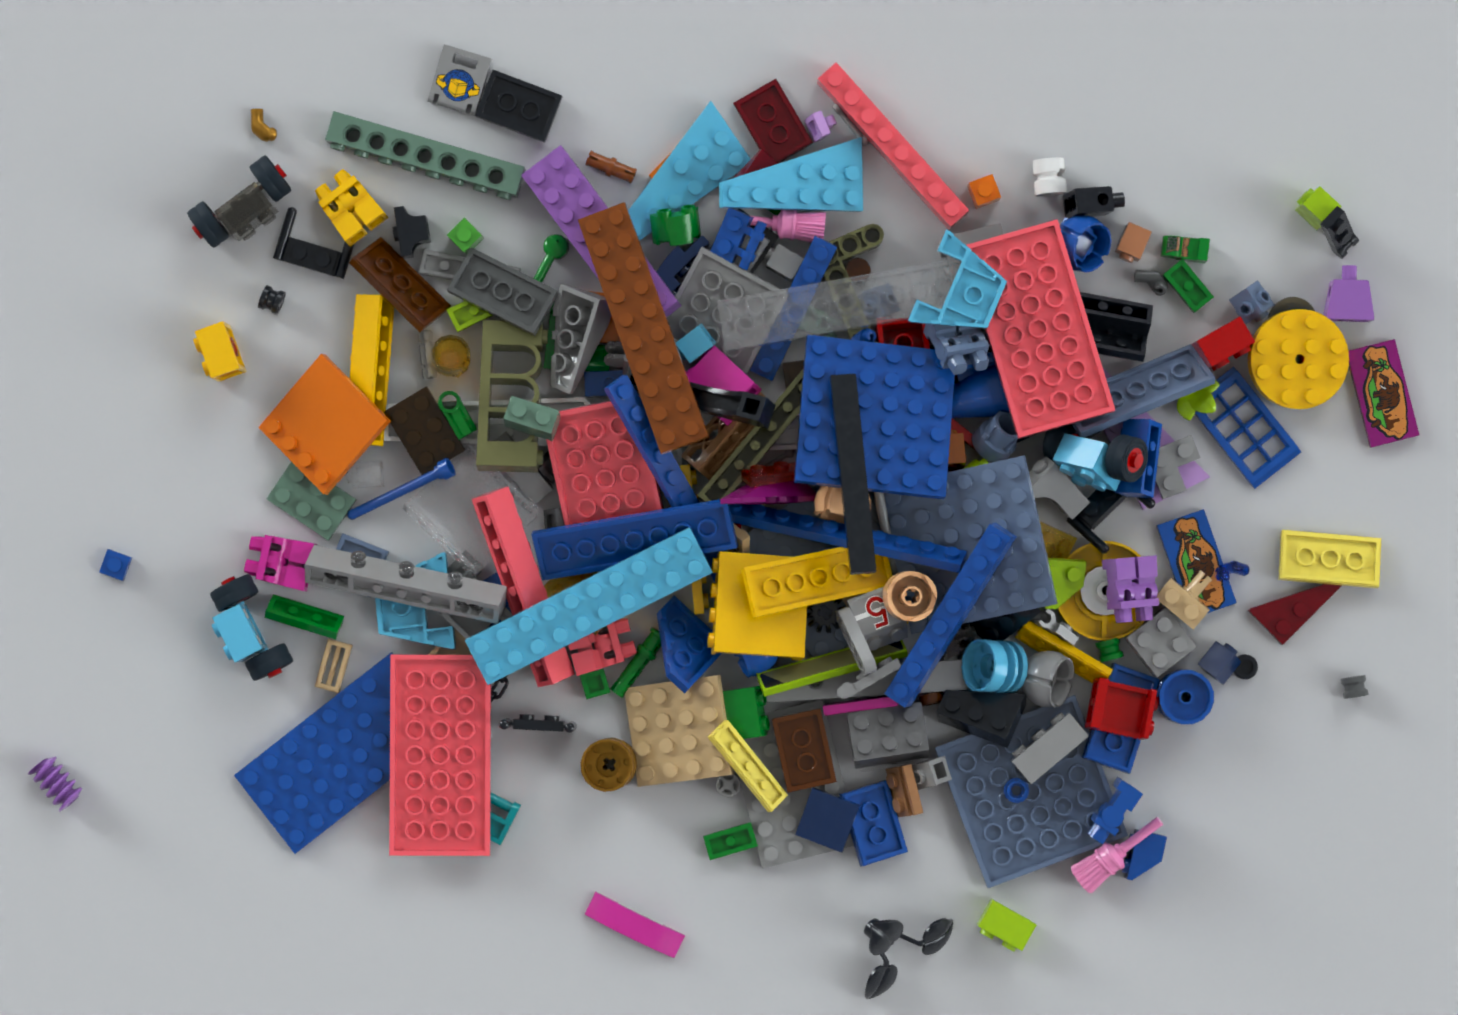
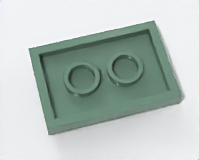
M292 462L266 498L328 541L357 500L337 486L328 495L322 494Z

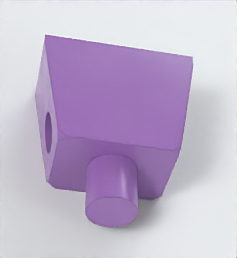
M1343 265L1342 279H1333L1329 283L1323 315L1331 321L1371 322L1374 320L1369 281L1357 280V266Z

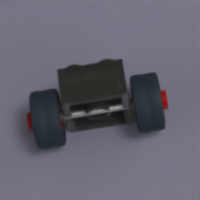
M266 155L249 167L258 180L257 183L253 182L214 212L204 201L187 212L188 217L194 224L192 227L194 232L200 239L204 237L211 247H217L229 237L227 230L238 241L241 239L246 241L256 233L255 229L262 224L266 226L276 219L275 214L279 211L263 189L275 202L282 199L283 196H286L292 190L284 179L287 176L279 164L274 166Z

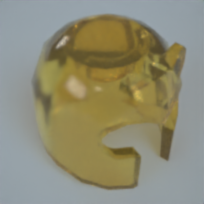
M447 335L435 342L431 351V363L439 374L459 378L468 370L471 352L468 343L463 338Z

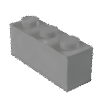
M1060 712L1050 721L1052 726L1046 731L1041 728L1031 737L1033 741L1025 747L1022 744L1012 752L1014 757L1010 761L1029 784H1033L1089 737L1070 713L1067 712L1064 715Z

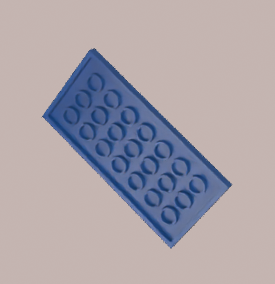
M393 652L234 775L294 854L390 780V655Z

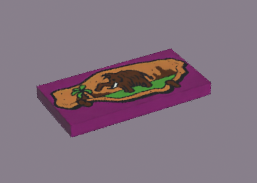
M1395 339L1349 350V369L1370 448L1419 436Z

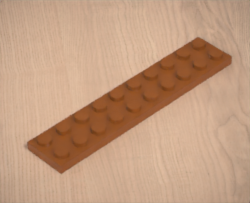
M623 202L578 219L660 453L663 455L708 438L709 434L626 203Z

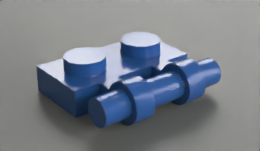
M728 208L711 251L731 263L735 262L737 255L742 257L739 267L748 270L750 263L754 262L756 258L755 251L759 242L763 241L765 237L764 230L767 224L758 220L755 228H752L750 225L754 217L734 208ZM749 235L751 238L746 249L741 247L745 236Z

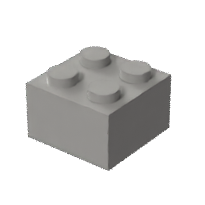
M1166 607L1153 615V620H1146L1138 629L1124 637L1152 676L1156 678L1197 648Z

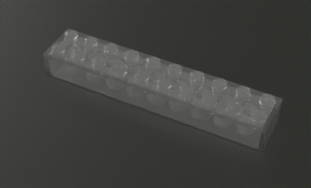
M950 259L718 300L717 306L725 351L730 352L803 339L807 336H820L905 321L909 319L916 300L942 309L961 261Z

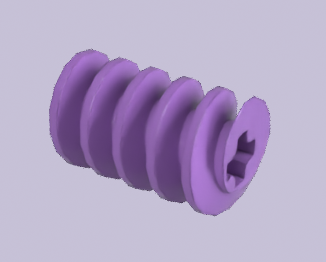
M55 756L49 759L46 758L28 772V775L37 773L33 781L37 783L43 780L40 789L50 788L46 796L48 798L56 796L53 805L62 803L59 812H61L79 797L82 788H72L76 782L75 779L66 781L70 774L69 772L59 773L63 765H53L57 759Z

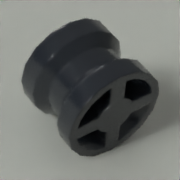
M266 285L259 299L258 308L262 310L269 309L273 314L278 315L286 292L282 290L277 292L271 286Z

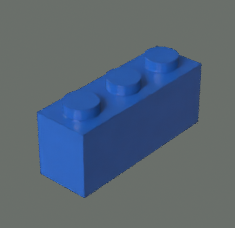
M1128 419L1123 421L1120 435L1142 439L1147 445L1148 461L1144 473L1137 481L1125 482L1121 480L1115 493L1126 497L1154 498L1162 431L1161 423L1151 419Z

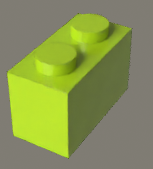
M1319 186L1315 190L1310 188L1296 201L1299 206L1295 211L1315 230L1321 228L1320 224L1337 206L1340 208L1342 206Z
M992 898L977 923L978 927L981 928V934L992 940L994 936L1003 940L1001 945L1015 952L1016 948L1023 951L1037 926L1031 920Z

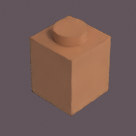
M1129 222L1123 231L1115 252L1120 254L1119 258L1126 262L1132 263L1133 260L1138 262L1152 232Z

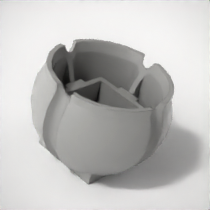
M1056 651L1035 653L1027 659V677L1020 689H1022L1025 696L1032 703L1038 706L1060 707L1067 699L1072 687L1069 679L1074 678L1073 662L1070 658Z

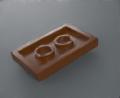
M821 708L772 719L788 793L837 782Z

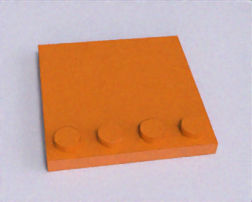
M320 354L258 428L322 494L328 495L391 420L326 354Z

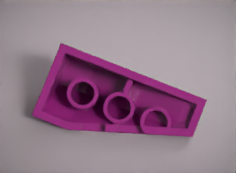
M787 468L772 469V474H763L721 498L720 504L814 502L816 492L808 484L794 483L795 473H787Z

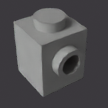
M945 756L912 765L918 790L952 780Z

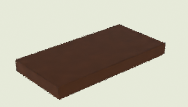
M382 237L354 256L349 262L419 332L427 328L451 307Z

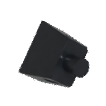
M1111 186L1073 189L1063 195L1065 217L1070 218L1077 215L1105 216L1113 212L1114 208L1125 206L1124 193H1113Z

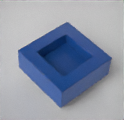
M107 549L99 573L124 581L133 557Z

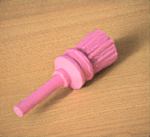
M781 210L778 215H773L772 218L752 216L754 218L750 226H756L758 220L767 224L766 227L771 228V231L777 232L779 239H798L811 243L815 236L824 239L826 212Z
M1156 817L1121 844L1117 843L1113 846L1105 842L1102 847L1094 850L1095 853L1071 866L1073 875L1087 892L1093 893L1110 875L1114 876L1118 870L1125 867L1123 858L1127 856L1126 852L1160 828L1163 823Z

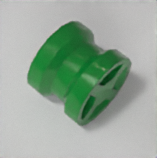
M1114 638L1095 643L1096 648L1100 650V662L1124 657L1123 651L1119 648L1120 639Z

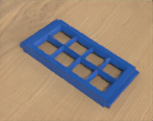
M1233 366L1216 380L1220 386L1211 393L1214 399L1218 398L1226 408V411L1213 421H1211L1206 413L1195 411V416L1255 489L1299 455L1301 451ZM1236 383L1245 396L1230 407L1221 394ZM1249 400L1259 413L1244 424L1234 411ZM1231 415L1240 427L1225 438L1216 425ZM1263 417L1272 430L1257 441L1248 428ZM1245 432L1253 442V445L1238 455L1230 445V442ZM1276 434L1286 447L1271 458L1261 445ZM1258 449L1267 462L1252 472L1243 459Z

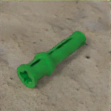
M653 627L650 628L648 637L642 644H638L636 649L638 652L620 674L616 682L610 687V690L621 698L624 697L628 688L635 682L649 661L657 658L656 654L662 647L658 630Z

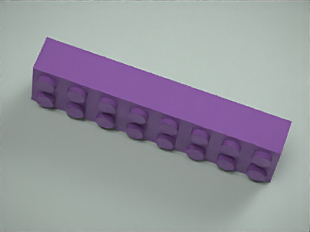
M560 145L521 176L598 278L578 219L605 210L608 206L567 151ZM646 258L666 317H668L682 305Z

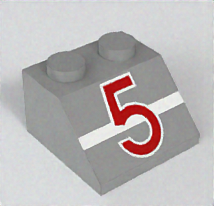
M884 587L847 600V607L852 610L870 651L908 638L907 621L894 618L884 606Z

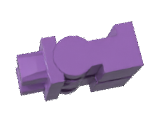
M1157 555L1102 560V568L1106 570L1108 581L1106 595L1109 602H1107V610L1114 609L1116 623L1133 622L1131 608H1135L1136 621L1153 620L1152 606H1159L1158 590L1155 583V577H1158Z

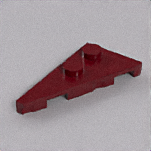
M1322 584L1252 607L1248 612L1283 645L1342 585Z

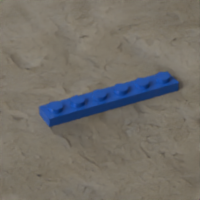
M814 237L788 290L790 295L760 348L750 371L773 381L838 246L820 237Z

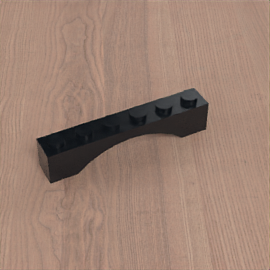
M629 366L626 375L629 377L635 390L640 396L633 374ZM690 382L700 412L766 429L769 428L776 405L767 397L744 391L717 389Z

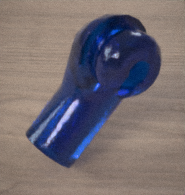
M1238 561L1219 565L1215 570L1217 573L1216 579L1221 582L1228 581L1230 579L1229 573L1246 576L1250 570L1249 566Z

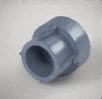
M1001 410L996 415L985 420L972 435V443L975 450L989 462L1008 459L1017 446L1018 437L1011 414L1001 412Z

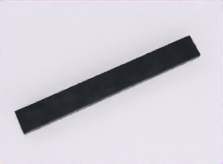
M856 374L831 375L829 378L850 575L875 573L876 562Z

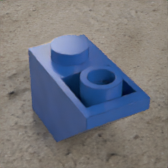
M1152 833L1130 849L1129 858H1124L1125 867L1122 869V873H1125L1124 878L1133 880L1162 862L1167 836Z

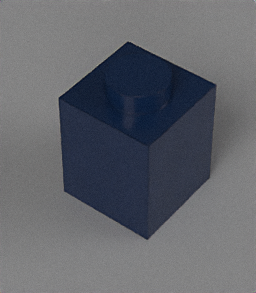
M1215 641L1198 665L1204 672L1224 685L1241 661L1236 656L1238 651L1231 645L1225 643L1223 646Z

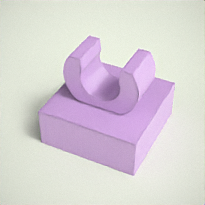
M821 111L811 114L804 120L814 143L827 137L831 133L829 129L837 124L833 115L824 118Z

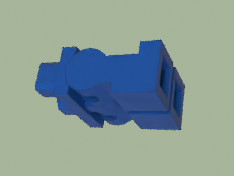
M1118 776L1112 784L1116 788L1115 793L1109 802H1105L1099 807L1098 814L1094 812L1090 818L1094 824L1088 831V834L1101 844L1105 842L1110 833L1116 836L1119 831L1117 827L1122 824L1125 811L1128 809L1132 812L1143 793Z

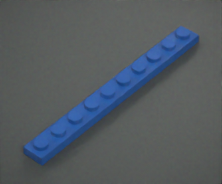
M622 375L603 388L671 507L700 503L671 452L663 455L660 453L642 400L629 377ZM720 551L704 554L711 569L712 559L717 558V554ZM711 573L710 575L715 582L716 573Z
M729 504L733 523L847 548L845 524L834 520H824L810 515L797 514L783 509L765 507L761 504ZM872 530L874 552L876 555L960 573L967 558V551L956 547L942 546L929 541L924 542L910 539L906 536H897L883 531Z

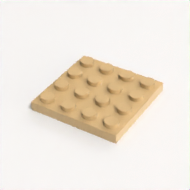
M720 675L700 677L685 694L671 681L628 688L625 693L632 749L637 761L636 778L638 787L734 774V769L708 738L724 720H727Z

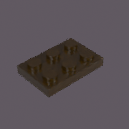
M428 386L384 411V414L391 420L392 427L421 475L433 470L437 462L445 458L450 460L465 451L464 446L458 440Z

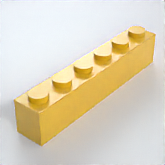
M356 294L349 379L384 413L387 405L394 307L382 295ZM384 430L370 446H383Z

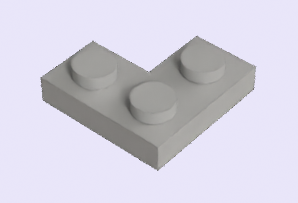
M1192 435L1159 448L1155 483L1162 500L1186 491L1178 467L1200 458Z

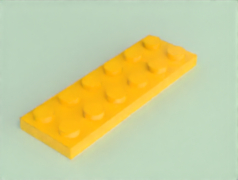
M838 547L744 567L741 571L752 617L756 618L857 596L884 587L893 576L888 557L875 554V573L850 575L847 548Z

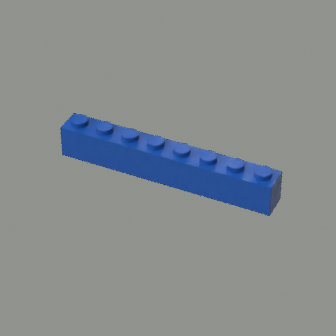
M997 523L989 524L884 693L886 696L904 708L913 704L1017 537L1016 535Z

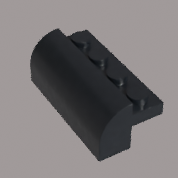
M1080 292L1098 354L1144 362L1147 336L1152 322L1153 305Z

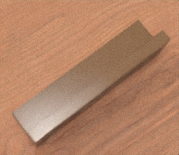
M759 392V393L757 394V395L766 397V396H765L764 394H762L761 392ZM714 416L706 425V429L709 435L712 431L718 430V435L712 440H709L708 437L690 444L681 457L710 480L755 426L734 420L727 426L717 416ZM698 449H702V454L696 461L691 459Z

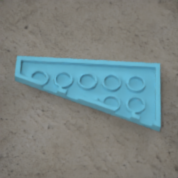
M712 101L707 104L628 211L639 241L652 232L650 214H655L657 210L665 208L671 209L672 213L681 211V206L692 205L718 187L720 182L726 181L737 174L751 160Z
M862 137L720 182L719 208L863 211Z

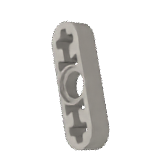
M849 607L837 610L835 612L837 622L861 673L867 675L877 671L875 659L852 610Z

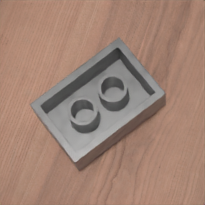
M921 702L913 703L906 708L897 705L847 713L855 769L929 757V745Z

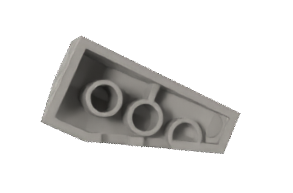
M560 284L559 294L553 306V316L556 317L555 331H552V339H555L554 354L551 356L550 386L573 395L609 325L612 315L604 296Z

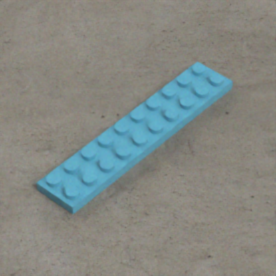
M688 527L465 639V642L487 685L713 573L691 528Z

